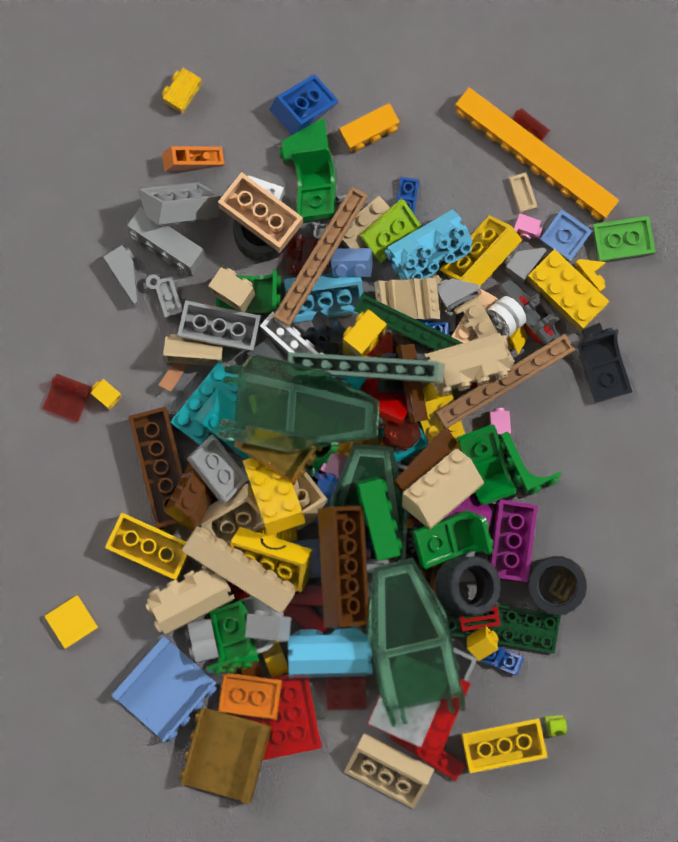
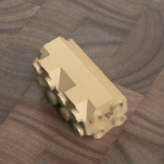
M498 333L425 354L427 361H438L445 364L443 383H432L435 393L445 396L451 394V391L457 388L459 391L469 389L470 384L477 382V385L480 386L489 383V379L496 378V380H502L507 378L508 373L511 371L510 368H513L514 364L511 354L507 355L506 352L508 347L506 336H501Z
M203 565L201 571L197 573L192 571L184 575V581L179 583L177 580H174L166 585V589L162 591L156 589L149 593L150 598L147 599L148 603L145 606L151 616L155 615L157 621L154 624L158 632H164L167 635L235 600L233 595L229 596L232 592L225 578Z

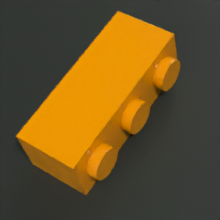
M390 103L339 128V134L349 152H358L365 147L364 145L370 142L372 144L381 140L382 136L386 134L392 135L397 132L400 121Z

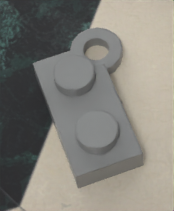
M154 274L148 276L146 285L149 289L157 291L165 319L182 314L183 309L172 276L160 279L159 276ZM152 279L157 280V284L154 286L150 284Z

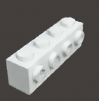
M274 312L260 325V330L287 355H289V352L323 354L322 352L318 353L314 349L315 346L309 340L305 341L302 339L297 329L294 327L290 328L273 318ZM311 375L316 381L320 377V375Z

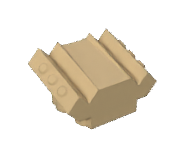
M436 278L374 282L377 301L418 321L428 320L430 322L440 319Z

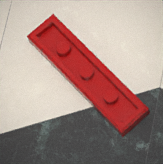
M392 735L390 737L391 740L454 781H457L466 766L465 763L445 750L442 751L439 757Z

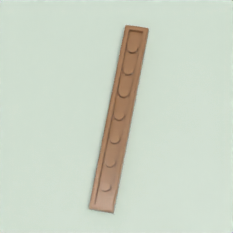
M353 186L350 188L273 315V318L288 327L291 326L369 196Z
M566 334L514 364L513 368H510L511 371L508 373L507 378L502 380L490 379L489 383L478 386L437 411L435 415L442 426L448 429L575 351V348Z

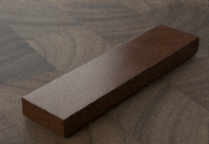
M414 344L396 346L398 359L417 360ZM403 381L410 423L428 420L422 382Z

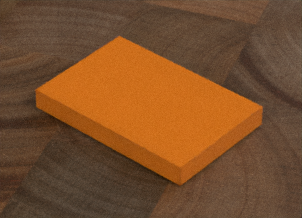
M223 673L218 712L277 720L282 680L239 674L225 675Z

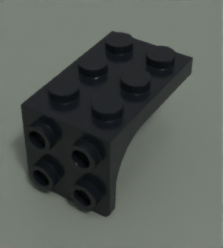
M612 327L602 330L598 335L590 333L583 336V339L577 345L595 404L633 392L618 347L617 335L619 331L618 329L613 330Z

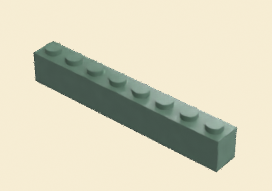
M289 352L287 372L305 375L443 383L445 364L438 361Z

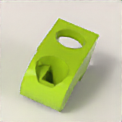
M563 715L545 717L547 736L567 735L566 719Z

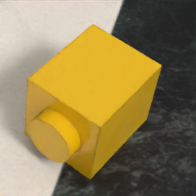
M104 379L101 382L97 381L91 388L93 390L91 392L92 396L109 411L122 398L121 393Z
M484 626L467 636V649L480 661L498 650V636L494 631Z

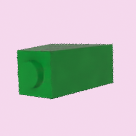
M325 118L319 119L282 141L279 155L280 159H284V164L294 163L292 158L293 151L328 147Z

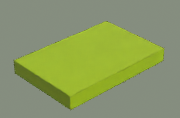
M400 199L359 236L367 248H372L373 257L381 264L387 259L384 250L422 226L405 200Z

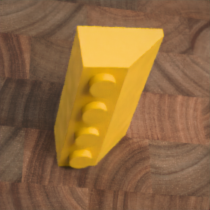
M489 215L470 235L472 238L471 251L454 263L446 262L439 270L449 279L453 278L478 284L480 287L497 267L504 262L522 239L511 225Z

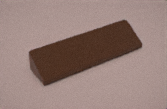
M446 427L394 481L393 485L402 493L435 467L458 443Z

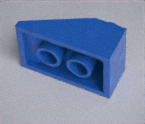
M314 74L278 95L269 110L289 133L293 135L314 123L339 101Z

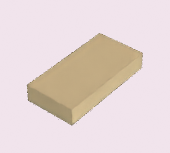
M527 173L509 177L508 181L519 214L537 209L538 206Z

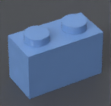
M372 248L337 249L331 259L333 277H371L373 267Z

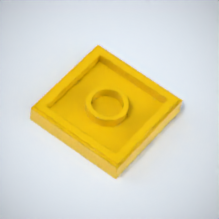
M78 595L45 615L46 620L65 649L98 629L97 624Z

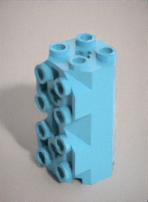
M452 209L384 250L387 258L393 263L391 268L394 273L398 274L401 280L424 279L437 272L439 263L442 261L454 263L466 256L471 251L472 238L467 227L460 222L462 220L460 216Z
M355 628L335 630L332 635H324L316 629L296 631L293 636H289V678L372 675L371 636L363 634L360 630Z

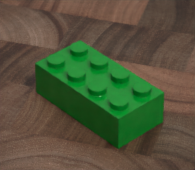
M378 476L355 481L360 506H363L367 534L372 542L373 557L380 561L401 555V540L395 535V531L398 530L397 524L390 515V512L393 511L392 504L385 495L388 492L386 482Z

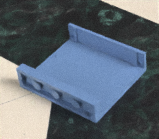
M163 636L111 696L123 704L165 743L167 740L171 742L178 734L176 730L180 725L184 727L190 721L189 715L193 710L197 712L204 705L202 700L206 696L211 697L217 690L215 687L217 683Z

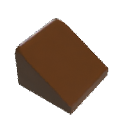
M260 659L258 662L252 663V667L241 669L242 675L263 678Z

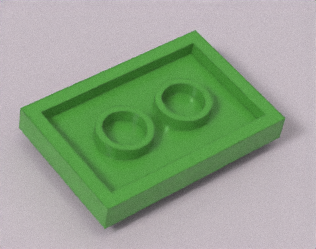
M649 216L593 224L599 262L656 253Z

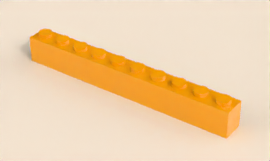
M470 87L455 104V113L460 118H466L476 130L481 129L485 132L489 140L497 141L501 144L500 147L505 152L513 153L520 163H526L530 166V170L533 173L542 175L546 178L545 181L549 185L558 187L565 197L574 199L578 207L591 212L590 215L594 219L604 222L619 202V199Z

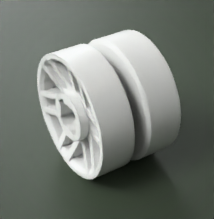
M508 296L502 297L486 310L498 333L501 336L505 335L506 338L526 323L524 310L518 302Z

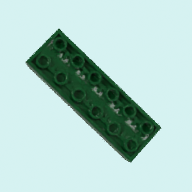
M462 598L467 604L472 602L471 599ZM500 604L495 605L498 606L501 626L489 627V629L497 634L498 644L555 654L561 615L554 616L545 612ZM443 609L442 625L447 635L467 639V636L479 630L462 632L460 617L452 615ZM494 611L480 616H464V619L494 615ZM495 619L469 622L465 623V627L494 623L496 621Z

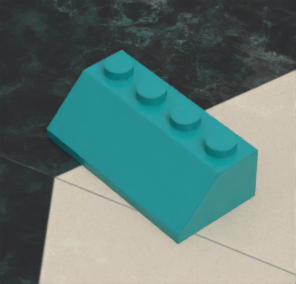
M217 388L193 419L212 435L214 434L220 442L242 460L252 458L234 446L237 438V429L242 430L251 416Z

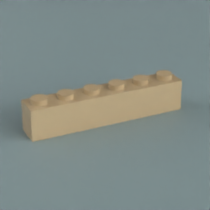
M197 526L182 549L184 553L277 612L283 613L296 592L292 583L279 579L276 573L271 570H265L256 560L246 558L240 550L227 546L224 540L216 539L205 528Z

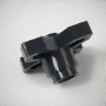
M318 311L311 321L314 327H309L306 330L303 339L305 341L309 340L312 344L321 343L325 355H337L341 349L338 343L343 342V334L347 329L342 327L338 320L329 319L327 315Z

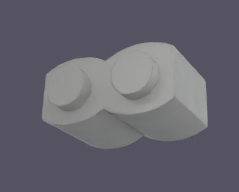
M211 619L188 624V629H185L187 641L191 640L192 648H189L191 660L195 659V662L199 663L219 658Z

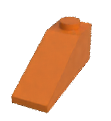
M171 146L162 153L164 172H182L225 165L222 147Z

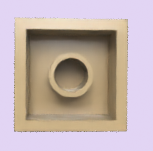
M221 267L208 285L211 294L235 310L245 312L256 296L252 287L253 284L245 278L239 279L236 276L237 274L230 268L225 270Z

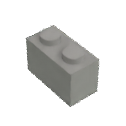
M255 610V614H247L245 637L289 641L291 617H283L284 613L272 612L270 616L267 615V611Z

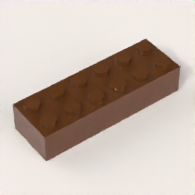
M165 406L130 415L128 417L155 526L160 530L180 525L181 523L164 512L183 475L168 410Z
M363 506L318 508L324 628L370 625Z

